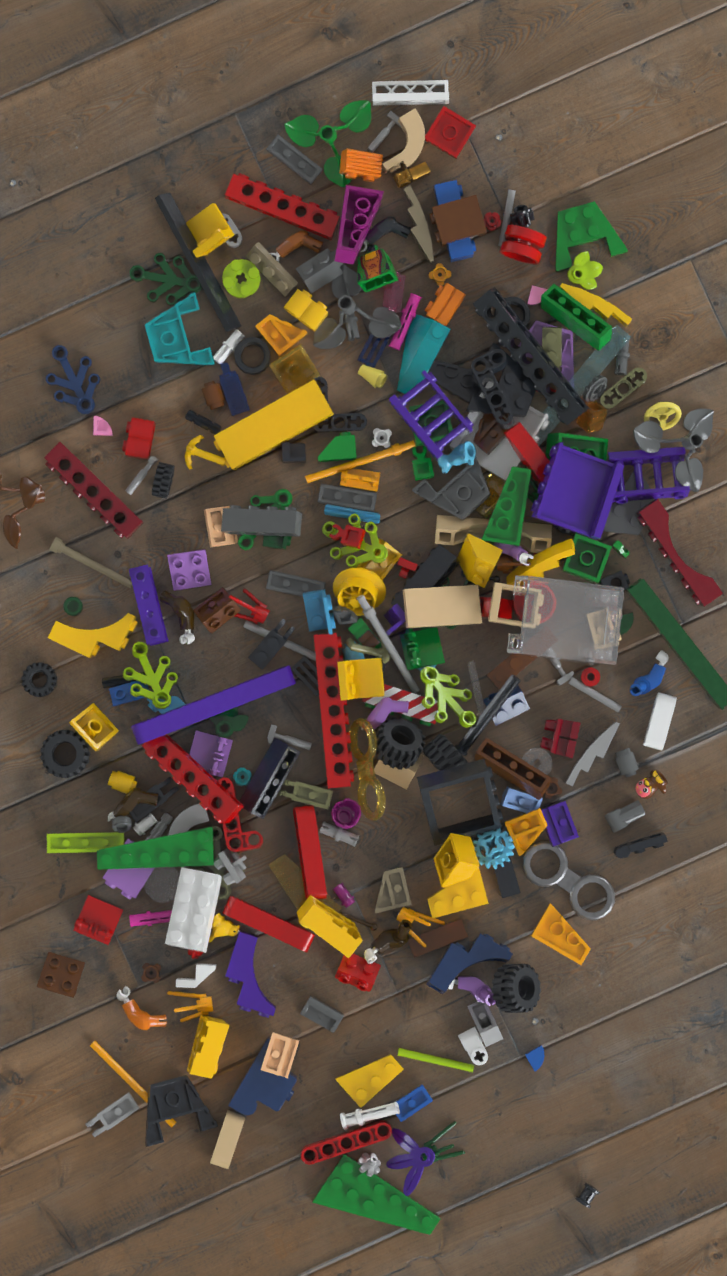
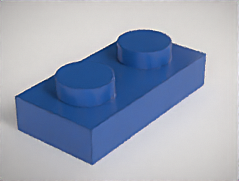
M423 1084L396 1101L400 1110V1114H396L400 1122L433 1101Z

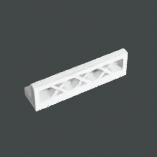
M448 80L372 82L373 106L449 104ZM436 85H444V92H433L432 89ZM384 86L389 91L388 93H376V87ZM398 86H404L408 92L395 93L394 90ZM417 86H423L427 91L426 93H414L413 90Z

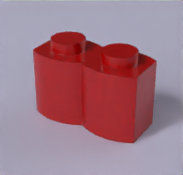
M132 417L131 422H127L126 433H129L128 440H124L122 448L126 457L149 460L156 426L155 421Z

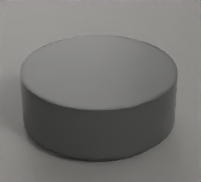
M126 816L114 818L112 820L113 830L118 833L129 831L132 828L131 819Z

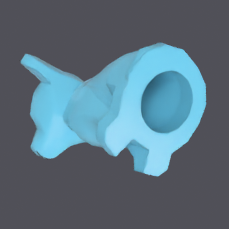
M466 441L458 445L449 455L443 454L438 460L442 473H448L453 465L459 466L464 463L474 465L476 456L475 446L470 441Z

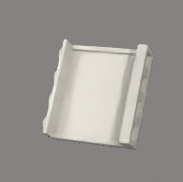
M488 381L485 388H491L494 384ZM531 406L525 417L513 416V426L520 422L536 443L540 440L538 435L541 430L545 431L550 423L548 421V414H543ZM469 412L467 417L474 425L472 426L473 432L469 434L467 430H464L452 440L449 445L450 448L454 450L458 445L465 443L467 440L475 446L479 465L506 481L512 466L520 467L521 460L506 437L489 455L482 451L473 440L479 429L478 425L483 417V413Z

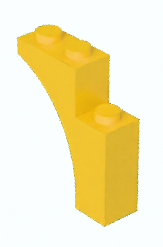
M127 613L122 619L110 626L94 630L76 629L55 621L48 638L91 658L92 655H97L100 649L99 642L118 651L121 648L125 649L129 641L127 636L130 631H134L138 622L135 621L136 616Z

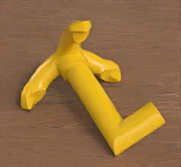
M203 435L193 438L186 446L184 458L189 470L193 469L191 455H196L225 466V458L195 446L204 439Z

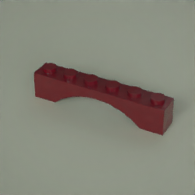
M654 499L636 512L638 514L637 520L643 527H647L649 530L647 534L654 543L657 542L661 547L658 549L664 558L667 557L671 562L669 566L672 571L681 576V584L686 590L689 589L692 592L691 598L697 606L700 604L705 607L723 594L713 578L694 571L679 557L673 547L669 534V514L659 499Z

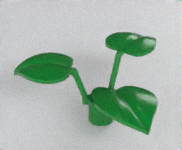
M358 100L347 104L340 113V120L345 123L342 126L331 127L325 125L318 131V121L310 115L298 116L292 121L285 123L284 126L292 141L301 147L313 146L316 136H320L326 143H329L336 157H330L326 160L324 173L331 182L341 187H346L352 179L345 178L344 174H340L341 155L339 156L333 143L337 138L336 131L346 129L348 126L355 133L365 131L372 119L371 102Z

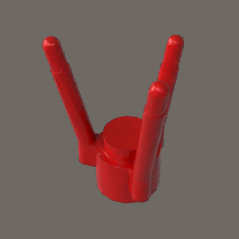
M243 589V592L257 604L255 607L229 595L230 599L251 610V616H253L250 617L237 613L234 617L252 621L255 624H258V622L264 623L270 610L266 609L267 605L261 603L246 589Z

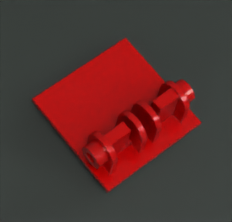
M88 895L81 913L75 922L73 931L109 945L123 909Z

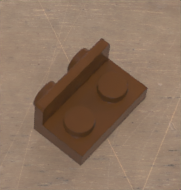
M222 587L193 611L207 630L213 633L239 613L241 609L229 598V594Z

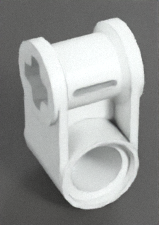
M473 1027L459 1034L458 1037L465 1051L467 1050L472 1062L476 1065L485 1064L488 1060V1054L476 1028ZM475 1052L484 1053L482 1061L474 1059L476 1056Z

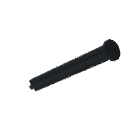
M512 674L464 738L458 745L454 746L462 755L467 756L469 748L520 683V679L516 675Z

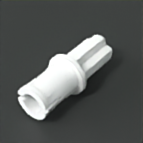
M235 329L226 342H222V347L213 356V359L218 364H222L231 352H235V348L245 336Z

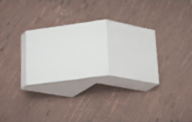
M197 963L196 979L177 978L176 987L196 988L216 969V964Z

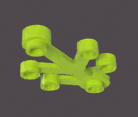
M351 514L348 518L349 523L354 527L361 528V518L357 514ZM357 517V522L352 523V519ZM326 522L322 527L323 534L330 538V534L336 535L338 533V530L333 527L331 531H327V527L333 526L334 522ZM367 522L364 528L370 535L372 546L365 543L363 538L360 549L349 546L340 549L333 547L330 550V556L335 560H339L342 556L360 550L366 551V554L358 557L354 555L347 557V565L355 568L358 564L370 560L375 563H382L388 556V550L379 543L376 532L377 526L373 522ZM373 525V530L368 531V527ZM381 550L380 555L375 556V552ZM335 551H339L337 556H333ZM351 559H355L354 564H350Z
M136 642L133 645L132 654L139 659L146 675L136 672L131 667H127L124 669L123 677L128 681L134 679L151 686L153 692L142 688L140 684L136 683L131 686L130 693L134 697L140 695L152 700L156 708L165 709L171 704L169 692L172 686L177 683L178 675L174 672L168 673L166 683L161 690L159 682L165 669L170 666V658L167 656L160 657L159 666L154 674L146 656L148 646L144 642ZM131 672L132 675L128 676L126 675V673ZM169 677H174L175 680L171 681ZM134 688H137V689H139L140 691H139V692H135L133 689H134Z
M424 667L420 672V679L425 684V698L422 700V705L425 708H431L435 704V699L433 698L434 687L438 692V712L434 716L436 722L443 723L447 720V703L458 715L461 726L469 728L475 724V714L471 711H464L453 698L458 697L461 701L467 702L472 698V692L469 689L460 690L443 687L440 683L446 682L448 686L455 687L460 682L459 677L455 674H439L434 667Z

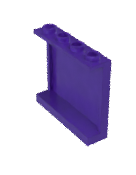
M562 442L556 443L555 446H552L549 456H551L550 462L546 464L543 471L545 475L544 480L538 486L537 493H539V496L533 502L531 511H533L532 517L592 539H600L624 465L619 463L613 464L564 446Z

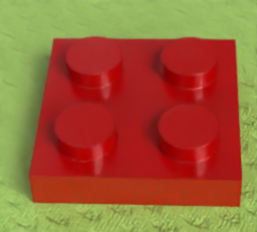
M443 106L425 135V141L457 159L476 125Z

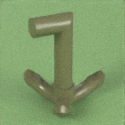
M351 638L346 640V644L351 651L376 656V658H381L384 664L390 659L388 650L381 639L382 649L355 644Z

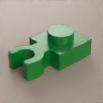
M425 446L422 447L423 452L420 454L416 452L415 447L412 449V455L417 459L412 460L415 481L434 478L431 457L425 458L427 454Z

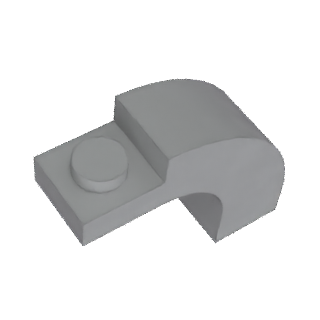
M200 804L185 809L172 823L169 835L188 832L194 825L210 821L207 810Z

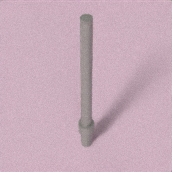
M364 595L358 596L357 600L364 610V616L370 620L411 691L417 693L420 689L410 672L407 671V667L376 617V611L373 606L369 605Z
M247 620L243 626L263 637H266L270 632ZM290 640L283 645L316 661L315 652ZM332 666L327 667V669L333 671V669L336 670Z

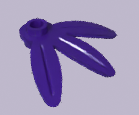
M393 1128L392 1135L395 1141L410 1154L395 1156L387 1161L386 1166L391 1169H403L413 1166L406 1176L403 1187L404 1195L409 1196L418 1185L424 1167L430 1166L434 1162L435 1154L429 1147L420 1148L405 1132ZM424 1153L427 1156L426 1160H423L422 1155Z

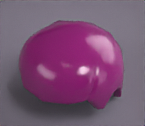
M350 798L337 802L331 811L332 821L337 827L344 829L355 826L361 817L360 805Z

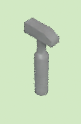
M392 111L387 114V117L392 121L387 127L383 128L367 149L373 153L395 124L401 128L398 122L399 117Z
M155 456L149 458L148 464L144 469L140 470L125 490L128 494L132 495L146 477L148 470L159 459Z
M549 647L545 653L562 676L556 681L560 686L570 680L574 672L571 671L566 674L556 654Z
M271 724L267 737L269 744L272 743L273 738H277L285 743L310 750L311 742L288 735L275 733L277 726Z

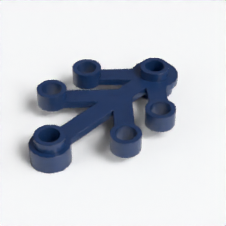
M57 345L53 348L52 355L55 360L60 361L69 381L49 373L46 376V382L49 385L56 384L75 391L78 398L66 395L62 390L56 391L54 398L57 402L64 401L76 405L77 410L81 414H90L95 408L92 396L96 385L100 383V377L95 373L89 376V385L84 394L81 387L87 369L92 365L91 359L87 356L81 358L80 368L76 377L67 360V349L62 345ZM58 351H63L64 355L58 357L57 353ZM85 359L89 360V365L87 366L83 365V360ZM50 376L55 377V381L52 383L48 381ZM93 376L98 378L96 383L91 382ZM58 393L63 394V398L61 400L57 399ZM83 402L89 403L88 408L82 407Z

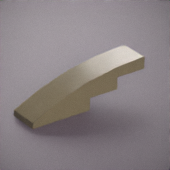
M409 185L403 189V193L411 205L407 209V214L415 227L410 229V233L431 265L434 258L427 221L421 205Z

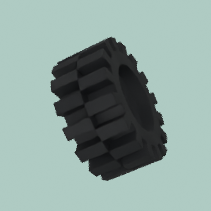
M159 462L153 481L152 496L168 498L175 465Z
M42 662L32 663V665L27 666L21 677L24 690L35 697L49 695L55 690L54 688L57 686L56 682L58 680L55 670L50 665ZM37 672H42L47 677V682L43 687H36L32 682L33 675Z

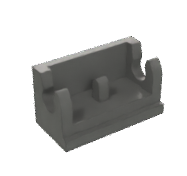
M311 995L300 1013L332 1033L335 1032L344 1016L343 1013Z

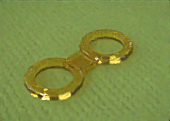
M358 718L353 721L350 727L351 743H349L354 757L358 760L356 765L358 778L361 780L358 787V802L363 815L369 820L376 821L382 817L386 806L384 788L375 777L373 758L377 750V738L371 723L367 719ZM360 727L365 730L368 737L369 746L366 755L361 752L358 745L357 735ZM369 784L373 786L377 795V808L375 812L369 808L366 800V790Z

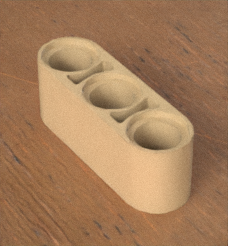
M227 1110L210 1161L211 1164L229 1169L246 1118L245 1115Z

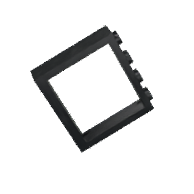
M485 759L417 777L434 846L444 844L450 833L473 836L501 828L500 820L503 819L501 809H497V806L500 805L498 796L493 793L497 790L494 780H490V777H493L491 767L486 766ZM483 777L492 814L438 829L429 791Z

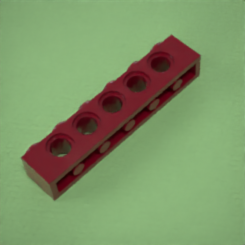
M61 442L44 457L47 460L45 465L52 472L57 470L61 474L59 478L66 485L70 483L74 487L72 491L80 499L84 496L88 500L86 505L94 512L98 510L102 514L100 518L107 525L110 523L116 528L113 531L121 539L124 536L129 539L143 524V521ZM64 460L70 462V467L67 470H62L60 467ZM83 474L84 480L81 483H75V475ZM91 487H96L98 490L97 495L94 497L88 496V490ZM105 500L111 501V507L108 510H103L101 507L102 502ZM122 513L125 515L124 522L116 523V515Z

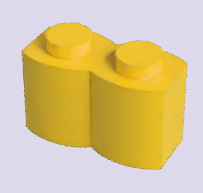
M297 289L284 306V309L315 332L328 316V311L326 310L328 307L320 301L317 303L311 299L312 295L306 290L300 291Z

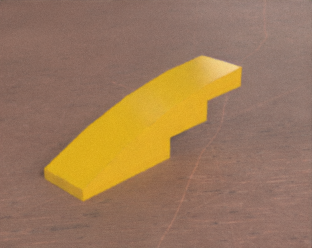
M563 283L559 286V288L589 310L593 309L606 321L612 315L625 328L632 321V318L619 308L597 295Z
M572 538L535 554L533 559L527 560V562L531 563L530 566H518L506 577L507 584L522 586L544 579V571L560 567V559L575 555V544Z

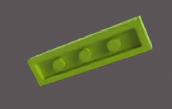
M124 833L47 834V853L97 852L100 849L124 845Z

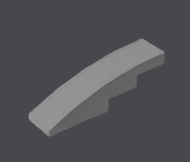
M614 722L586 748L564 783L573 786L580 770L588 772L596 756L604 758L620 723Z

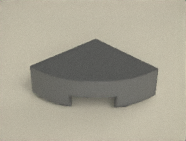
M334 606L333 612L339 625L357 622L358 617L352 610L342 606Z

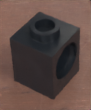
M622 570L599 581L606 598L625 591L626 588H629L628 584H630L627 574H623ZM612 579L620 581L621 586L619 589H614L611 586Z

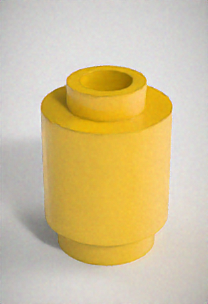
M112 771L108 781V785L112 786V789L125 794L136 788L138 783L135 781L134 776L121 771Z

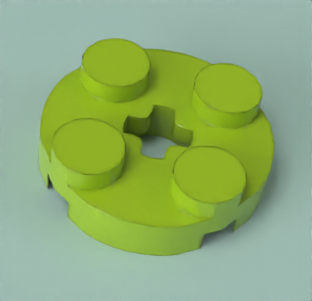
M233 260L226 266L222 275L226 291L236 298H245L253 295L260 286L259 270L248 260ZM244 274L247 280L239 284L236 277Z

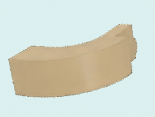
M416 108L398 119L406 135V147L400 154L382 164L385 174L389 171L394 173L401 168L400 164H402L404 169H408L414 164L422 151L425 141V128Z

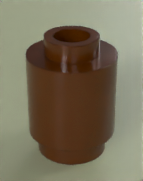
M215 381L205 383V388L201 390L210 410L225 406V398L220 384H215Z

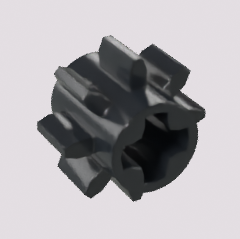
M526 205L516 206L514 213L510 214L511 222L517 226L528 228L531 225V221L535 220L531 207L528 208Z

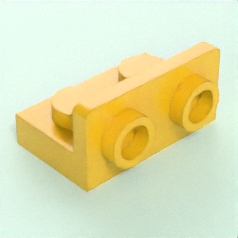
M379 538V543L388 550L386 560L382 563H375L370 560L358 564L356 568L370 570L383 580L402 554L386 541ZM377 550L375 556L380 555L381 550Z

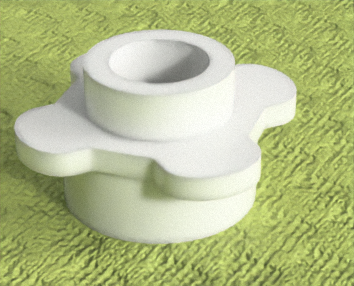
M375 428L373 430L374 440L372 445L374 447H390L389 439L392 432L389 429L380 430Z

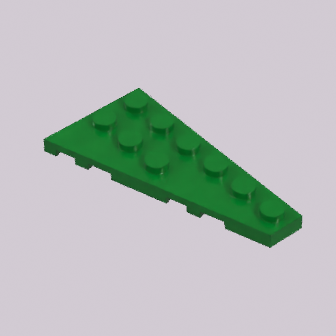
M345 1153L312 1201V1203L428 1235L432 1233L441 1219L411 1197L405 1196L402 1191L377 1174L369 1177L367 1176V1171L361 1173L359 1168L362 1165H359L356 1160Z

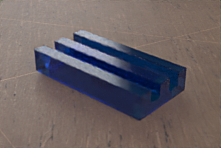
M370 334L357 361L375 368L391 336L385 338L373 363H371L370 360L382 338L376 339L365 360L363 357L374 337Z

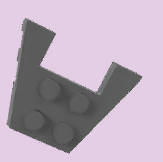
M476 456L474 465L465 463L467 466L439 492H436L426 479H423L412 489L415 494L461 520H464L491 496Z

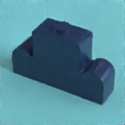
M270 1037L265 1041L228 1105L243 1115L253 1114L258 1105L257 1101L275 1111H279L285 1100L289 1102L294 1094L292 1088L297 1081L296 1075L289 1072L287 1079L261 1070Z

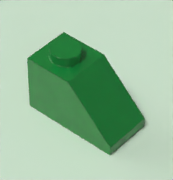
M351 432L339 433V436H335L318 456V462L355 460V435H351Z

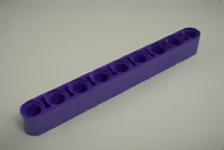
M287 665L131 726L137 745L294 685L296 680L290 665Z

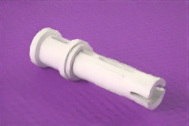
M394 1102L363 1111L362 1109H356L355 1112L341 1113L340 1120L343 1129L348 1130V1127L363 1126L365 1122L400 1114L398 1103Z

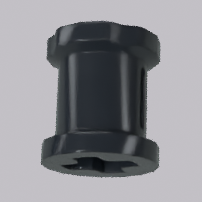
M585 1183V1188L575 1199L585 1207L590 1208V1203L596 1194L599 1195L600 1191L592 1185Z

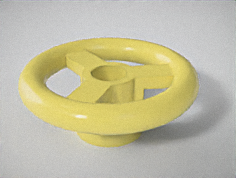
M658 402L646 411L644 422L650 421L649 418L654 417L660 421L662 430L669 429L679 422L682 414L681 409L672 402ZM676 412L675 418L666 423L668 417Z

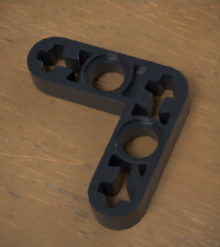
M319 376L313 378L312 380L316 382L321 381V384H324V387H321V391L323 394L325 393V399L328 402L327 381ZM362 413L334 414L329 417L332 418V429H328L329 425H323L321 429H319L318 425H315L313 429L320 433L362 431L367 426V419ZM347 417H351L350 421H356V417H360L364 423L361 424V427H357L356 424H350L351 428H347ZM336 418L344 419L345 425L342 428L335 427L334 421Z

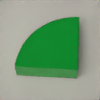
M619 540L613 543L612 548L626 559L630 554L629 550L625 549Z

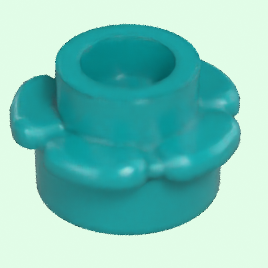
M245 768L237 769V772L233 774L235 783L238 786L249 785L252 777L250 770Z

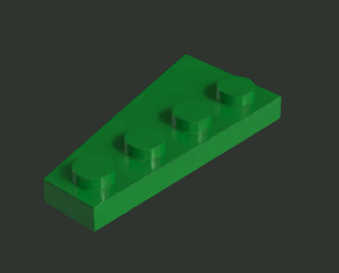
M512 466L482 540L520 546L531 469Z

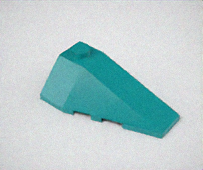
M416 315L406 335L397 391L406 394L424 379L421 373L424 370L428 373L450 333L448 327L435 320Z

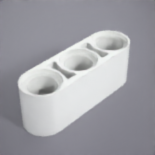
M660 692L657 693L643 746L663 750L677 697Z

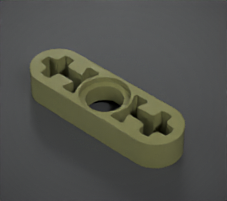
M634 368L600 397L601 407L610 410L644 384L647 379L646 371L643 368ZM635 372L637 374L642 373V381L636 380L633 383V385H635V387L633 388L632 384L628 380H626V378H629V380L631 381L635 377ZM619 384H627L629 391L626 394H621L618 391ZM614 389L617 396L611 401L612 405L609 403L605 404V396L611 397L614 394L611 391Z

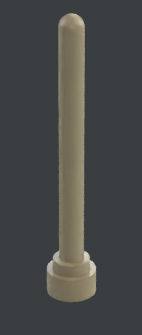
M58 537L54 539L49 549L56 554L57 552L60 554L64 553L126 587L133 588L130 579L65 546L66 544L62 539Z

